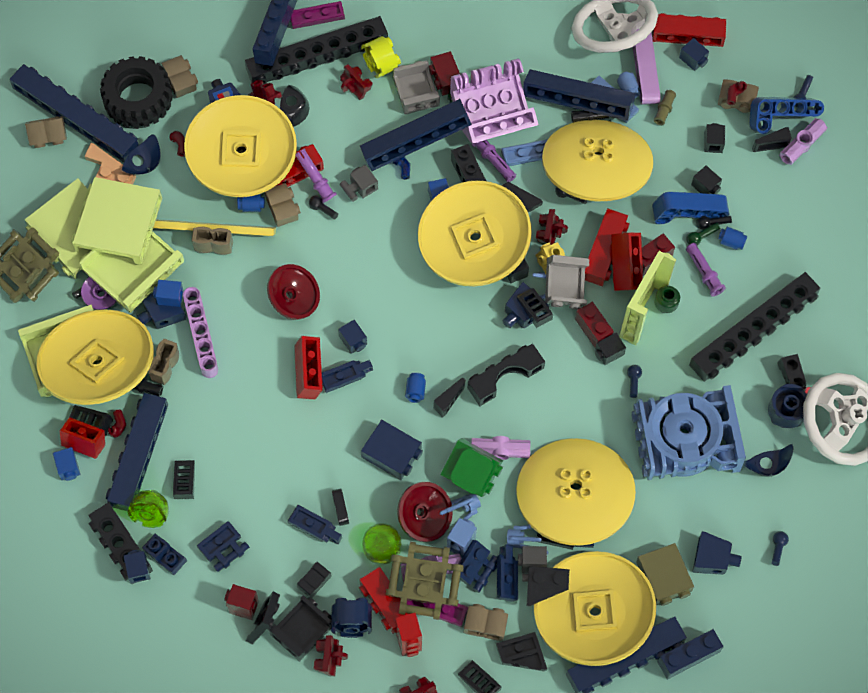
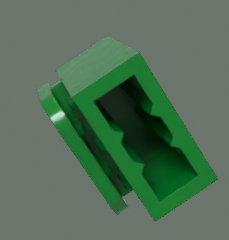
M461 438L457 441L440 475L451 480L455 485L469 493L483 497L486 493H491L494 487L492 482L495 476L498 477L502 472L503 466L501 464L503 460Z

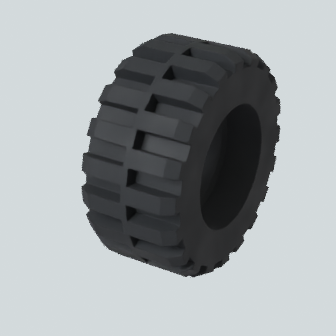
M132 56L127 60L123 58L118 60V64L113 63L110 66V71L106 70L104 73V78L101 79L100 83L101 97L109 117L113 118L117 124L122 123L127 128L133 126L134 129H139V126L149 127V124L159 122L160 117L164 118L167 114L166 110L168 111L171 107L173 97L166 70H163L159 63L155 64V60L150 58L145 60V57L142 56L138 58ZM133 84H146L153 88L152 92L140 101H128L120 97L124 89Z

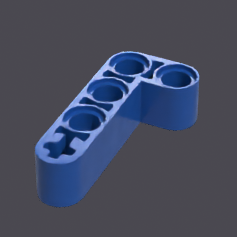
M756 97L751 103L749 125L753 131L766 134L771 129L772 116L816 117L824 112V104L812 98ZM764 102V108L760 110V105ZM781 103L780 110H777V105ZM798 103V108L794 111V106ZM807 106H814V108L808 109ZM763 121L762 127L758 128L759 122Z
M665 192L652 204L656 224L669 223L675 216L700 218L701 216L709 218L729 216L727 197L719 194Z

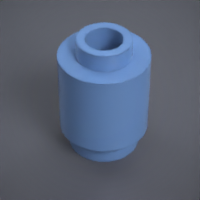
M629 72L620 74L617 79L620 90L635 93V98L640 95V87L634 74Z

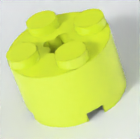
M381 36L361 46V49L365 48L363 58L370 72L375 71L377 74L374 76L375 78H380L392 72L394 68H398V65L401 64L399 56L392 49L393 43L389 37Z

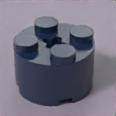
M785 384L775 391L768 405V413L774 425L782 428H795L803 423V404L807 394L803 391L802 387L795 384Z
M335 599V603L331 607V632L335 634V631L340 632V636L346 638L363 637V633L367 631L370 634L372 632V606L368 603V599Z

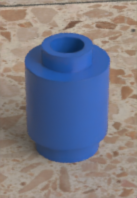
M261 194L238 197V210L243 212H261V208H265V198L261 197Z
M727 226L725 229H721L718 239L721 240L720 244L742 250L747 236L744 235V232Z
M411 373L407 378L405 397L412 403H418L424 399L426 380L424 379L425 376L421 373Z

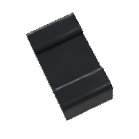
M317 561L297 583V588L308 597L313 598L331 578V572Z

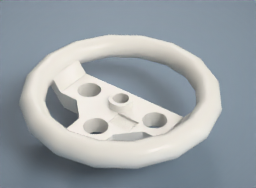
M592 0L585 4L575 15L571 30L574 40L586 50L597 53L618 52L631 48L645 40L656 26L658 12L654 2L651 0ZM629 2L637 4L639 7L637 11L623 14L617 13L612 4ZM596 12L600 24L609 35L610 41L600 42L592 40L584 34L582 29L584 21L591 13Z
M833 373L821 377L808 390L803 404V422L810 441L823 456L837 464L856 466L868 462V446L863 451L855 454L841 453L839 451L849 442L858 425L867 418L868 383L854 375ZM837 384L852 387L854 392L852 395L843 396L837 390L828 389V387ZM857 398L861 399L862 405L857 403ZM834 400L839 403V409L834 406ZM816 405L824 407L830 413L832 427L824 437L821 436L815 421ZM839 427L844 429V436L840 434Z

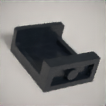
M304 595L288 615L277 626L274 624L269 630L270 635L299 662L316 645L317 640H321L331 629V615L325 610L320 611L317 608L318 604L311 597L306 598Z

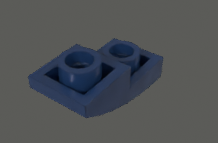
M156 533L142 547L149 556L172 575H175L187 562L183 555L173 549L168 542Z

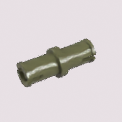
M666 90L662 102L658 104V112L654 118V122L657 125H664L668 113L672 111V104L676 97V93L672 90Z

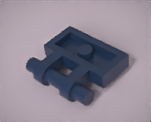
M229 521L197 545V548L209 562L215 558L218 559L219 562L213 566L217 572L223 568H228L233 560L237 557H242L244 552L250 547L246 542H243L240 546L236 543L241 538V535ZM231 547L233 551L224 557L222 552Z
M472 540L458 563L464 566L463 572L460 574V580L466 585H471L475 581L476 584L473 590L480 593L481 589L487 585V579L491 572H494L497 568V556L492 555L491 559L488 560L487 557L490 551L479 541ZM484 566L485 569L483 570L482 574L479 575L478 572L480 568Z

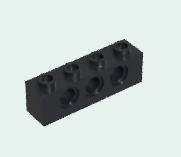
M108 502L88 515L91 520L88 524L94 533L99 532L101 535L99 541L104 549L107 547L112 552L109 554L115 565L120 564L122 567L120 573L125 581H127L128 575L124 563V555H128L130 551L140 549ZM107 525H112L113 529L111 531H104ZM117 541L124 542L121 547H114V544ZM147 561L149 573L153 572L151 565Z

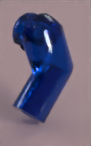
M405 156L393 161V164L401 167V179H409L411 164Z

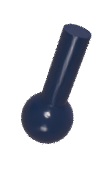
M806 76L800 92L794 95L793 98H806L813 76Z
M631 365L627 369V375L630 378V397L636 398L638 395V379L642 376V369L638 365Z
M778 531L773 536L775 549L772 565L779 566L783 547L789 541L788 535L783 531Z

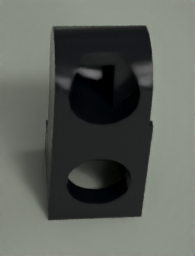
M798 354L781 358L777 364L779 370L782 371L786 384H795L805 390L806 380Z

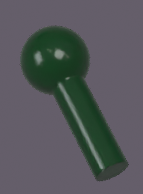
M715 223L700 232L689 233L687 235V243L689 245L696 243L698 246L701 243V239L718 231L720 226L718 223Z

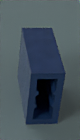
M381 419L362 448L361 458L402 480L404 476L410 474L413 468L411 465L414 460H418L423 453V450H421L422 442Z

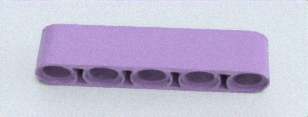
M650 33L645 40L633 46L641 105L660 103V89L652 33Z
M189 287L184 290L183 298L201 373L206 378H213L218 374V365L201 295L197 288ZM192 296L197 297L195 300H188ZM196 313L201 314L199 317H192ZM200 330H204V331H205V332H204L203 334H201V335L196 334V333H197L198 331H200ZM204 347L209 348L206 352L200 351ZM206 365H213L211 369H205Z

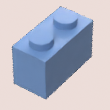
M459 518L447 537V547H450V552L460 554L461 558L472 540H476L477 527H475L472 521Z

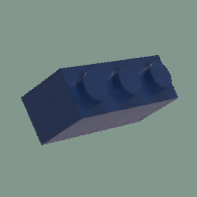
M714 629L661 655L657 662L668 680L720 653L724 646Z

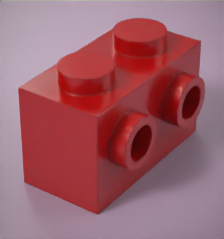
M69 417L60 429L61 446L65 448L72 447L74 451L94 459L98 457L106 446L104 430Z

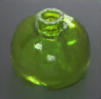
M155 490L140 491L133 497L127 512L128 516L135 523L138 520L143 522L142 526L156 528L161 527L163 522H166L169 506L162 494Z
M375 524L369 527L363 536V552L373 563L388 564L392 562L391 555L400 554L402 547L401 536L389 524Z

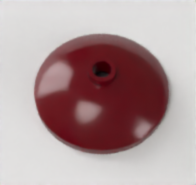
M295 264L282 265L274 270L268 279V298L275 310L282 316L293 320H300L310 316L317 309L320 301L319 286L313 275L305 268Z
M418 482L411 485L403 492L398 503L397 515L401 528L409 537L416 541L430 542L440 538L448 530L452 521L453 511L440 515V511L452 506L450 498L437 484ZM418 509L421 511L420 515L417 514Z

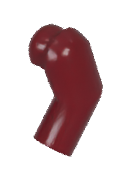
M744 81L736 82L728 88V105H735L736 96L747 89V84Z
M174 131L169 135V138L172 142L178 144L177 155L185 157V137L181 132Z
M121 409L113 412L116 423L112 428L108 429L109 435L114 438L121 436L127 426Z

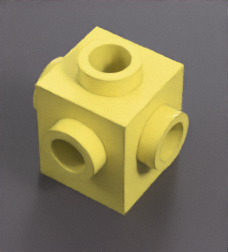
M549 242L541 246V250L535 255L538 264L546 274L547 258L552 255L565 256V253L558 242L552 245Z

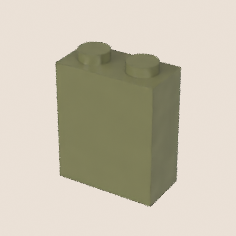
M675 543L638 556L637 566L648 578L653 588L656 605L661 604V606H665L671 603L674 598L679 597L683 599L691 595L690 592H692L694 585Z

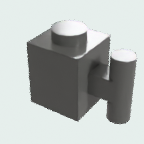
M366 165L361 168L357 167L350 174V185L346 180L340 183V186L352 202L358 199V196L355 194L356 192L362 198H365L378 190V180Z
M547 546L522 547V554H518V566H522V582H528V574L524 573H528L529 566L547 568Z

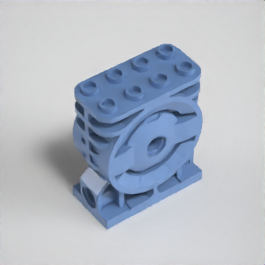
M731 385L723 386L722 390L708 391L702 397L691 393H676L667 397L662 396L657 401H654V398L651 397L648 398V402L637 399L636 403H634L632 421L633 423L636 422L637 425L635 437L637 441H640L641 447H638L639 458H643L642 474L643 477H647V480H652L653 476L663 479L665 475L669 474L671 477L693 476L704 471L709 465L717 471L732 470V473L741 471L746 456ZM668 414L662 427L663 440L660 434V421L664 415ZM708 426L710 429V438L708 442L705 444V446L702 447L701 450L703 455L700 456L698 448L702 446L706 439ZM680 429H686L689 433H682ZM722 439L726 441V445H720ZM677 451L680 452L681 458L678 457Z

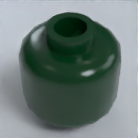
M673 286L661 287L657 291L654 301L656 308L662 313H672L679 306L680 293Z

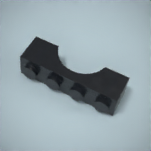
M533 343L529 346L524 345L514 355H507L497 365L492 364L480 375L477 373L470 377L467 389L478 405L482 406L496 397V383L502 376L508 373H519L529 378L544 369L545 360Z

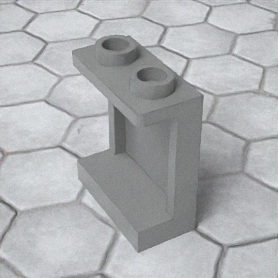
M417 61L414 64L400 65L398 68L393 69V79L404 114L439 106L440 96L438 91L435 90L428 61Z
M552 255L547 258L545 303L551 304L552 307L569 305L571 309H580L587 304V300H584L585 268L589 266L588 258Z

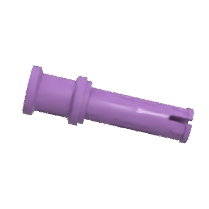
M487 140L471 144L481 152L483 158L488 159L507 182L515 179L516 173L497 154L494 145H491Z
M305 148L300 151L304 158L299 152L296 153L297 159L314 183L313 189L317 190L322 197V202L325 203L336 196L337 193L333 192L327 183L328 179L321 176Z
M690 244L686 247V251L703 276L702 282L708 286L710 295L714 297L721 294L726 287L724 284H721L717 277V272L712 271L697 244Z

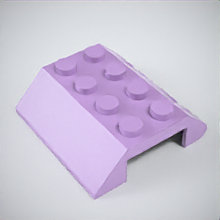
M519 58L506 61L503 74L499 64L471 71L470 83L466 73L451 76L450 93L454 102L461 99L472 123L471 126L462 129L471 144L539 125L534 107L528 109L519 77V74L524 72Z

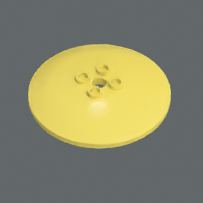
M237 95L214 101L195 116L185 136L184 150L186 161L192 174L205 187L225 196L249 197L270 190L285 178L292 168L296 157L297 141L294 128L281 109L271 102L258 97ZM238 147L246 148L244 153H238L236 150Z
M584 120L565 125L549 137L543 149L542 164L551 182L565 193L589 201H613L636 193L647 183L653 170V155L647 142L632 129L606 120Z
M487 181L459 183L442 191L426 207L418 227L419 248L430 269L444 280L462 286L488 285L508 276L523 261L531 242L530 217L521 200L513 192L501 185ZM474 233H478L481 235V237L478 240H472L470 238L471 235Z
M115 310L84 312L65 320L45 338L37 355L38 375L43 386L53 396L65 402L79 405L108 402L132 390L146 376L153 361V341L144 324L132 315ZM96 360H102L99 364H93Z
M578 438L555 441L537 450L523 465L516 488L518 505L527 523L545 538L566 545L593 544L612 536L626 523L631 515L636 493L633 475L628 465L616 452L601 443ZM578 483L581 485V488L574 490L571 488V485Z
M595 551L570 556L553 567L570 569L569 590L534 604V616L541 637L555 653L577 664L601 666L627 658L644 644L654 626L656 599L648 578L635 564L612 553ZM598 608L601 610V613L594 616L590 614V610Z

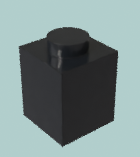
M718 123L707 124L704 132V152L723 153L725 125Z
M706 165L693 176L691 185L702 194H717L721 190L722 178Z
M616 332L597 342L595 355L599 361L602 360L604 365H607L625 355L626 346Z

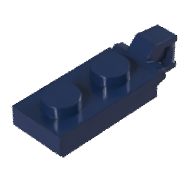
M353 360L322 372V385L325 392H331L366 377V373L373 371L371 361L367 360L360 363V361Z
M300 505L296 506L288 519L289 524L320 541L327 543L330 540L339 544L342 540V534L334 531L336 527L332 525V522Z
M505 544L500 547L499 555L497 556V599L514 602L518 600V561L513 557V545Z

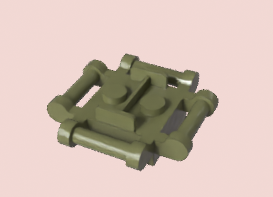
M30 228L26 232L25 237L13 229L10 232L9 238L0 247V258L5 254L2 258L4 261L0 259V287L10 296V300L13 303H17L25 294L35 302L38 298L37 295L53 277H57L59 271L52 264L59 256V252L38 235V231L35 228ZM16 240L19 242L17 246H12ZM33 240L47 253V257L31 243ZM4 273L19 287L17 291L1 277Z
M410 541L408 557L391 555V575L389 587L386 589L385 595L401 598L399 614L405 615V613L411 614L416 612L417 615L430 616L433 619L439 620L441 605L458 606L459 600H457L460 574L463 572L464 566L448 563L450 547H444V549L417 545L416 542ZM416 552L442 556V562L416 559L414 554ZM400 563L406 564L403 590L397 591ZM447 570L453 571L449 598H443ZM407 600L435 604V609L407 605Z

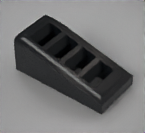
M789 127L756 139L752 151L760 152L786 148L792 139Z
M534 288L517 296L518 301L536 328L553 320V313ZM532 294L533 298L527 301L524 300L525 297ZM535 300H536V302H537V303H535V304H533V305H531V306L528 305L529 303H531V302H533V301H535ZM538 306L540 307V309L533 312L532 309ZM541 312L544 313L541 316L537 317V314Z
M464 378L458 380L434 400L433 408L441 417L448 413L464 390L466 382Z
M74 405L69 416L70 418L77 420L80 412H82L79 421L85 422L87 415H89L86 424L104 430L105 436L107 435L113 418L108 413Z
M195 460L175 461L174 499H194ZM179 466H190V469H179ZM179 473H190V476H179ZM179 480H189V483H179ZM179 487H189V490H179Z
M473 660L458 673V676L475 693H485L484 690L489 685L492 688L487 693H498L502 688ZM474 668L476 671L468 678L466 674ZM480 674L481 677L474 683L472 680ZM485 679L487 682L479 688L478 685Z

